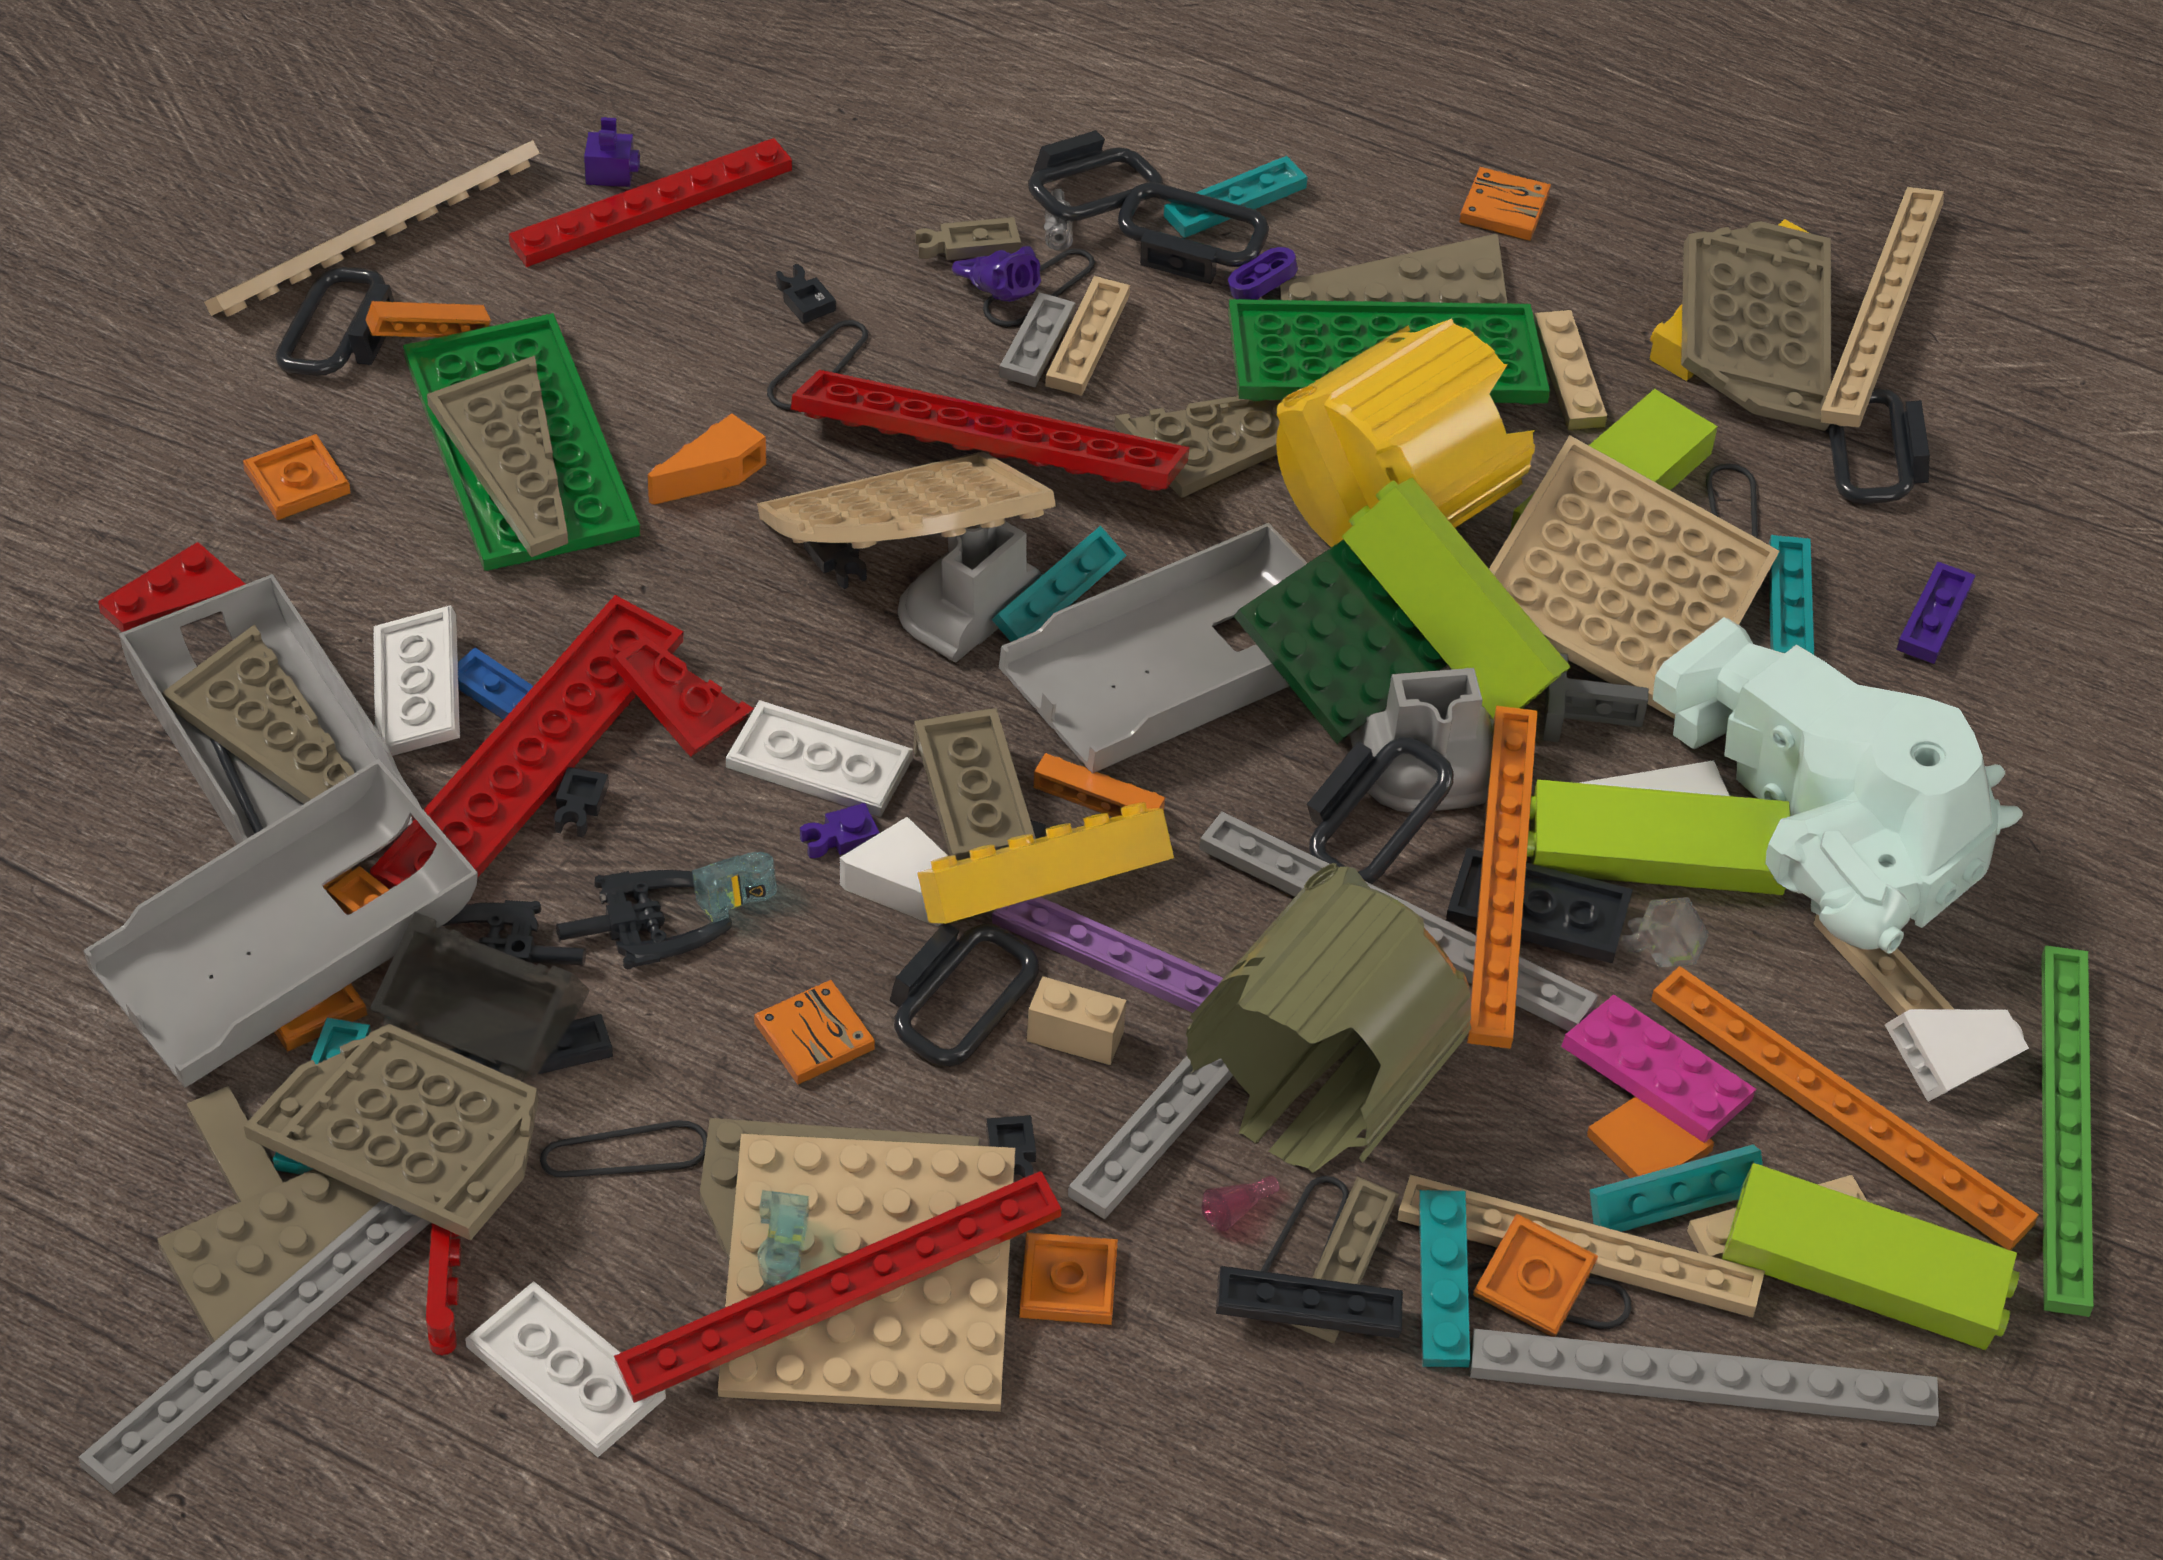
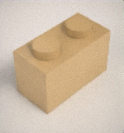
M1042 976L1028 1010L1027 1042L1111 1065L1124 1033L1126 1000Z

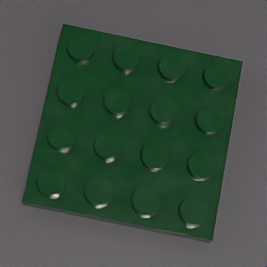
M1344 539L1241 607L1234 615L1236 620L1336 744L1357 731L1366 722L1367 717L1386 710L1392 674L1440 671L1449 666Z

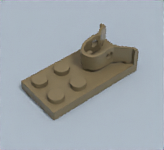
M997 708L914 721L915 757L920 756L922 758L950 856L956 855V859L959 861L970 858L969 850L977 847L995 845V850L1009 847L1008 839L1026 834H1033V838L1036 839Z

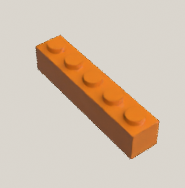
M382 301L371 302L365 319L373 336L434 338L489 327L491 322L484 305Z
M1045 753L1034 771V788L1100 813H1108L1111 817L1122 815L1120 808L1142 802L1146 803L1147 809L1163 808L1164 811L1165 797L1136 787L1133 784L1114 779L1106 774L1091 773L1086 767L1065 761L1060 757Z

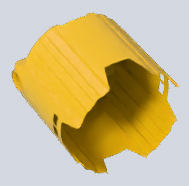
M1452 319L1417 332H1409L1408 325L1309 386L1289 394L1282 400L1283 402L1277 405L1279 426L1276 446L1278 462L1284 482L1304 519L1330 547L1342 541V536L1352 527L1349 522L1350 518L1367 505L1372 509L1379 502L1376 494L1393 480L1399 485L1413 478L1454 528L1523 484L1521 478L1529 472L1532 455L1535 451V444L1533 443V432L1535 430L1506 434L1502 419L1489 393L1508 364H1503L1495 354V351L1466 327L1463 328L1454 324Z

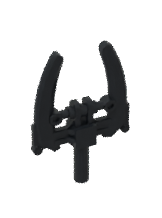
M651 870L631 874L629 871L595 877L594 886L602 889L599 900L601 904L607 903L605 915L556 924V932L559 941L609 932L611 940L620 939V941H616L618 953L625 956L623 967L625 969H632L636 966L660 962V959L697 949L731 929L732 919L728 916H723L703 927L666 938V933L660 930L665 922L664 914L660 912V903L648 898V890L669 887L712 889L715 886V876L682 870ZM633 893L634 899L639 901L638 904L632 905L631 901L626 900L625 895ZM647 929L648 932H651V940L641 941L639 931Z
M505 900L504 903L466 904L457 915L442 926L461 923L489 924L490 932L486 937L479 938L478 945L480 950L476 953V960L483 968L477 973V979L439 972L415 963L409 966V974L420 983L446 994L467 999L484 1000L487 1004L521 1007L524 1005V998L520 993L528 987V975L524 976V971H532L534 963L584 966L586 949L535 945L531 933L532 931L537 932L539 927L538 921L535 918V914L540 913L542 910L539 901ZM504 924L512 925L511 935L507 934V938H501L499 932L504 929ZM495 965H502L504 967L502 979H493L491 972Z

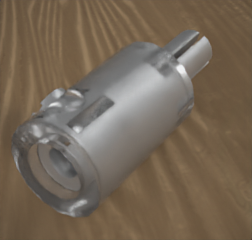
M1054 189L1051 194L1059 202L1071 206L1064 200V191L1061 189ZM1044 209L1046 245L1058 251L1069 248L1073 243V222L1059 219Z

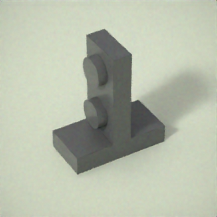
M1560 653V655L1567 662L1568 654ZM1567 671L1546 688L1543 725L1544 741L1559 742L1564 718L1636 727L1643 726L1649 688L1566 678Z

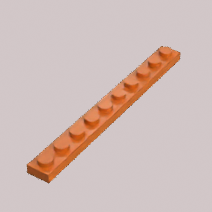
M1496 706L1471 989V1030L1467 1037L1468 1044L1508 1049L1512 1047L1537 710Z
M1681 966L1675 969L1653 990L1651 998L1653 1003L2005 1249L2012 1250L2036 1224L2039 1216L2038 1213Z

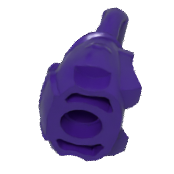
M1024 246L1012 254L999 250L990 256L955 261L952 265L954 275L971 279L975 287L992 294L993 298L1000 301H1015L1036 292L1035 289L1042 281L1040 277V262L1030 246Z

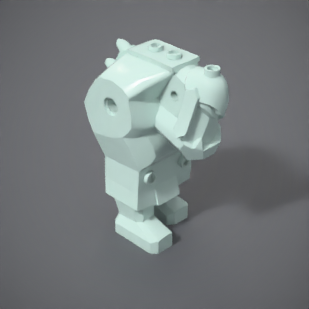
M1723 617L1666 660L1655 675L1653 700L1673 714H1676L1673 735L1691 748L1697 749L1726 734L1724 756L1737 761L1736 780L1758 799L1789 801L1790 817L1780 819L1768 844L1766 865L1780 885L1792 892L1803 893L1811 898V911L1819 915V920L1831 934L1851 946L1867 950L1880 948L1888 954L1895 951L1904 937L1901 929L1909 922L1910 918L1915 920V925L1921 928L1924 927L1986 874L1992 858L1996 835H1999L2000 829L2014 825L2023 816V812L2019 807L2000 805L1999 800L1994 799L1991 788L2002 780L2005 770L2002 766L1996 764L1991 766L1984 765L1983 755L1975 734L1959 708L1926 697L1857 685L1825 661L1797 644L1786 653L1755 645L1744 628L1732 620Z

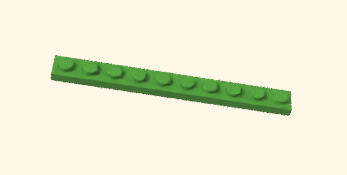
M2045 945L2041 956L2044 1311L2090 1317L2093 1309L2088 951Z

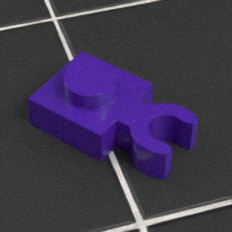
M861 803L825 814L824 825L814 822L804 824L800 827L801 842L811 839L817 840L808 843L809 858H818L825 855L829 848L836 847L840 855L847 854L880 832L866 804Z

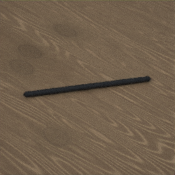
M210 738L254 834L264 828L226 748Z

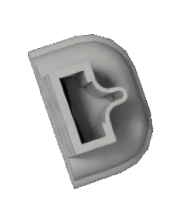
M1006 521L1005 524L993 528H965L966 533L955 537H948V552L920 574L900 596L897 613L903 628L915 639L953 662L959 661L977 644L980 645L993 634L998 627L991 619L1042 576L1039 569L1026 562V533Z
M1474 668L1392 674L1386 710L1367 717L1366 722L1350 735L1352 747L1359 741L1370 748L1375 757L1388 742L1400 737L1414 738L1422 741L1442 754L1451 763L1454 771L1453 786L1435 811L1469 808L1487 802L1494 719H1489L1488 712L1481 706L1482 697ZM1402 754L1392 761L1367 793L1381 805L1396 811L1412 812L1436 783L1437 773L1414 756Z

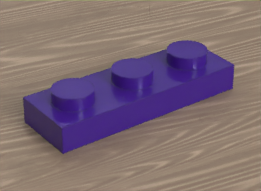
M1937 562L1905 626L1896 650L1935 664L1973 586L1975 575Z

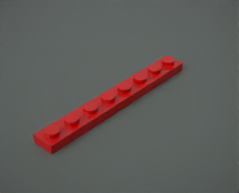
M772 138L508 233L509 245L523 264L529 267L792 171V159L777 140Z

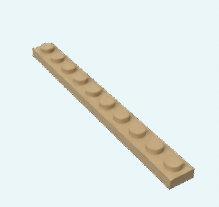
M533 140L520 145L204 303L211 316L221 311H224L226 317L247 308L244 300L254 295L258 297L259 301L280 291L277 286L278 283L289 279L291 285L312 275L310 267L321 263L323 269L343 260L344 257L341 252L353 247L355 253L368 248L376 243L373 236L383 231L387 237L407 228L405 220L416 216L418 222L439 212L436 207L437 204L447 200L449 206L470 197L467 189L478 185L480 191L500 182L498 174L508 170L512 176L530 167L528 159L540 153Z
M1907 187L1822 406V423L1860 427L1943 206L1944 191Z

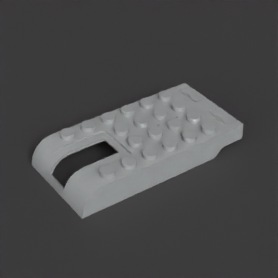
M1266 523L1053 613L1036 632L1001 646L999 669L1010 679L1012 684L1051 728L1056 731L1058 736L1085 764L1089 771L1095 773L1289 687L1290 685L1257 645L1236 652L1217 633L1213 626L1233 618L1241 607L1306 565L1307 562L1270 523Z
M273 574L119 633L128 666L141 693L237 845L254 835V832L221 765L210 737L171 710L162 695L164 690L197 667L185 644L180 627L220 611L232 641L255 624L267 648H271L276 655L278 664L286 676L291 677L318 717L319 725L325 734L329 733L335 742L336 750L342 759L350 764L355 773L379 758L419 804L401 777L390 749ZM226 749L263 828L303 805L299 800ZM411 816L407 827L403 831L415 820L413 816Z
M378 758L139 904L123 926L84 949L83 952L92 973L177 1077L183 1087L186 1088L447 923L471 899L477 886L478 872ZM411 816H413L437 843L432 856L411 877L352 914H345L323 886L395 840L407 827Z

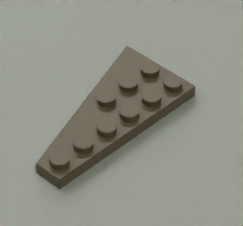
M1498 233L1287 280L1279 285V300L1507 303Z
M535 356L427 394L428 406L529 555L533 557L568 544L567 527L558 488Z
M1238 396L1190 403L1186 410L1168 413L1165 412L1164 408L1149 410V416L1130 418L1129 413L1116 415L1115 428L1120 433L1190 447L1188 463L1169 485L1183 498L1277 455L1276 438L1279 426L1277 405L1283 401H1251L1249 399H1238Z
M255 624L162 692L171 710L303 804L355 773L350 764L344 761L336 750L335 742L329 733L325 734L318 723V717L291 677L286 676L278 664L276 655L271 648H267Z
M313 1169L157 1238L158 1246L205 1332L213 1343L379 1203L381 1199Z

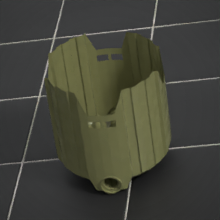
M1332 863L1321 868L1307 880L1304 888L1191 1014L1190 1017L1193 1022L1186 1032L1188 1039L1187 1057L1193 1067L1192 1072L1220 1058L1223 1060L1231 1074L1250 1095L1239 1134H1244L1257 1144L1289 1105L1362 1039L1268 1152L1289 1164L1308 1168L1313 1173L1347 1147L1367 1145L1359 1157L1363 1163L1471 1030L1472 1005L1469 985L1464 972L1455 969L1441 946L1424 928L1423 918L1398 900L1370 888L1355 868L1338 867L1337 864ZM1363 1129H1367L1366 1138H1356Z

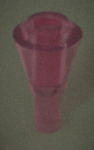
M1270 1175L1252 1184L1247 1183L1207 1189L1203 1194L1202 1214L1210 1225L1215 1226L1220 1231H1227L1252 1209L1259 1200L1278 1192L1279 1183L1274 1176Z

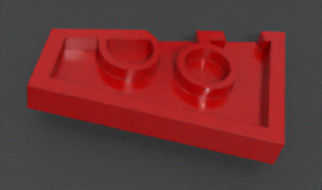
M196 542L99 600L98 604L100 613L121 632H124L246 584L205 547Z
M646 636L641 637L616 654L610 662L611 666L690 757L746 719L754 710L745 702L741 701L738 704L720 692L722 687L709 679L708 682H705L687 670L685 662Z

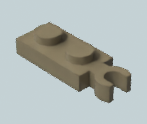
M1014 217L940 224V231L938 232L927 228L915 231V243L918 245V256L921 259L933 258L938 253H945L946 260L990 256L999 250L1012 254L1021 248V241Z

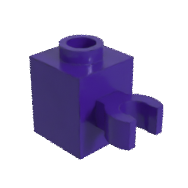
M601 117V130L599 132H588L584 154L586 185L630 187L633 172L639 173L640 150H634L633 134L617 133L616 118Z

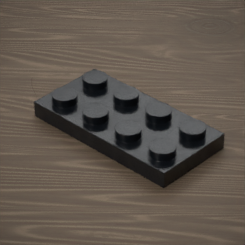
M1467 847L1447 909L1446 921L1477 929L1483 851ZM1526 862L1520 940L1613 964L1633 889Z

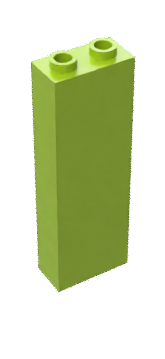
M1654 389L1589 446L1671 490L1712 454L1718 426ZM1534 493L1514 509L1510 533Z
M1413 478L1399 485L1395 480L1391 481L1376 494L1379 502L1372 509L1367 505L1350 518L1349 522L1352 527L1342 538L1451 669L1474 668L1482 697V706L1493 719L1496 706L1523 709L1570 668V665Z
M1537 779L1533 796H1531L1529 821H1531V831H1528L1527 856L1531 857V864L1590 879L1783 895L1786 888L1776 881L1766 865V851L1780 819L1790 817L1789 801Z
M1756 1163L1752 1164L1743 1183L1722 1260L1763 1270L1765 1275L1983 1350L1988 1348L1995 1335L2003 1336L2010 1317V1311L2003 1309L2006 1297L2012 1298L2020 1276V1272L2013 1270L2017 1252Z

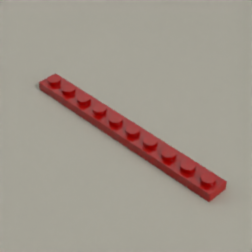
M1039 1171L614 1355L615 1364L633 1403L638 1402L1061 1217L1062 1208L1042 1171Z

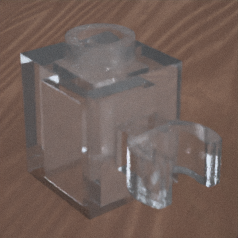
M1689 897L1651 900L1643 918L1629 920L1628 925L1634 934L1622 936L1621 941L1630 953L1641 952L1648 948L1658 967L1685 966L1697 964L1709 932Z

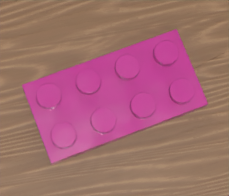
M1612 995L1566 1033L1561 1046L1704 1143L1752 1102L1756 1092V1088L1739 1078L1736 1074L1730 1072L1616 995Z

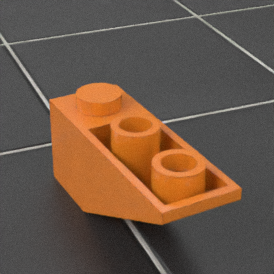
M731 413L719 423L710 426L704 434L693 442L685 444L679 452L664 463L656 465L647 474L649 503L656 505L739 485L766 465V436Z

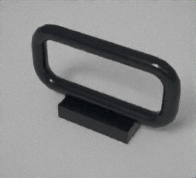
M1095 130L1042 146L1033 173L1028 181V188L1034 199L1050 214L1059 219L1074 222L1121 208L1126 196L1132 189L1072 207L1059 202L1043 186L1044 184L1115 162L1130 165L1147 182L1163 184V179L1159 172L1143 156L1133 150L1117 147L1103 151L1102 147L1105 138Z
M1153 182L1143 183L1134 187L1126 196L1118 215L1119 228L1123 234L1130 239L1141 242L1140 265L1207 284H1212L1217 263L1230 267H1241L1259 256L1269 232L1266 218L1252 208ZM1154 197L1249 223L1254 227V232L1245 250L1231 252L1135 225L1132 220L1140 202L1145 198Z
M335 267L320 274L313 282L277 348L275 358L278 366L284 371L293 374L328 375L341 369L348 362L352 353L355 355L357 364L372 365L387 336H373L365 319L371 302H395L390 285L385 284L383 276L375 270L355 267ZM338 282L370 285L339 346L331 357L324 360L291 357L326 290L331 285Z
M1874 388L1868 403H1880L1886 405L1889 409L1899 482L1893 486L1858 488L1851 483L1844 426L1836 424L1828 426L1835 483L1839 494L1846 500L1860 504L1893 502L1907 496L1913 489L1914 484L1929 483L1930 454L1921 400L1906 401L1905 411L1901 398L1893 391L1884 388Z
M1400 737L1392 740L1382 747L1375 757L1370 748L1358 741L1307 803L1311 821L1318 825L1309 841L1310 855L1329 864L1335 863L1338 867H1346L1327 853L1325 849L1327 841L1392 761L1399 755L1410 754L1434 769L1437 773V781L1369 866L1358 871L1364 881L1373 884L1382 877L1450 792L1454 783V771L1451 763L1442 754L1414 738Z
M943 923L895 978L889 1001L899 1007L894 1016V1029L897 1036L907 1047L932 1063L951 1067L962 1064L970 1058L1033 984L1039 973V961L1035 952L1026 943L996 925L981 924L973 926L957 939L959 930L949 923ZM983 941L993 942L1021 962V971L957 1046L951 1049H943L912 1027L911 1021L913 1017L978 943Z

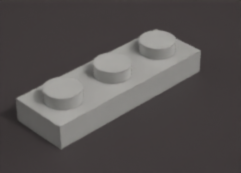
M1039 292L999 366V377L1036 387L1075 314V302Z

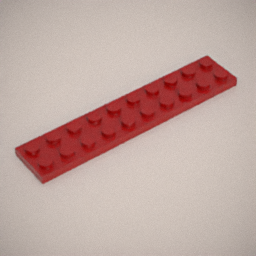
M818 370L792 395L791 410L804 412V415L809 418L822 419L828 417L841 420V423L846 426L858 427L865 425L875 427L884 434L903 433L912 435L921 442L941 441L950 443L959 450L978 449L988 451L991 456L996 458L1016 457L1025 459L1034 466L1054 465L1063 467L1066 472L1072 474L1091 473L1101 475L1104 480L1109 482H1134L1147 490L1167 489L1188 463L1190 447L824 370Z
M614 595L425 807L424 811L478 872L477 878L562 782L566 769L576 766L636 697L635 692L611 666L610 662L613 657L643 636H646L673 654L683 643L684 631ZM415 819L370 869V874L390 890L420 870L432 856L437 843Z

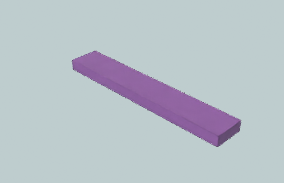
M1042 897L995 909L992 913L993 924L1192 1013L1223 979L1218 975Z

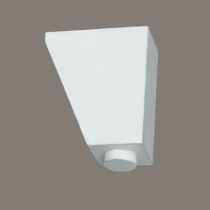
M906 817L840 857V885L846 891L929 923L917 872L931 869L930 861L948 855ZM929 923V924H932V925H934V926L939 927V926L942 925L943 923Z
M1910 1009L1885 1024L1928 1102L2029 1049L2024 1040L2021 1027L2012 1019L2008 1010Z

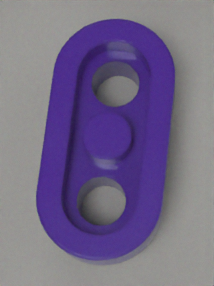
M1286 247L1272 248L1234 270L1228 278L1231 295L1235 299L1258 300L1261 296L1290 280L1298 271L1295 253Z

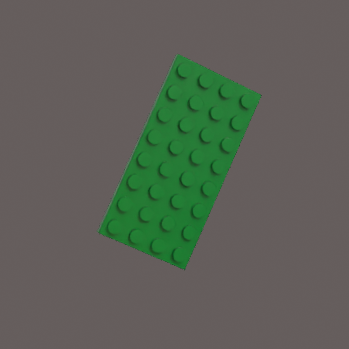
M1229 299L1228 317L1238 399H1249L1251 401L1283 400L1289 394L1309 386L1408 325L1409 332H1417L1452 319L1454 324L1463 328L1466 327L1485 344L1487 343L1495 351V354L1503 364H1508L1489 393L1494 404L1519 403L1522 405H1532L1534 403H1548L1550 390L1531 304Z
M554 313L403 345L404 358L484 571L640 536L639 521ZM535 356L558 488L567 527L568 544L531 557L428 406L427 394Z

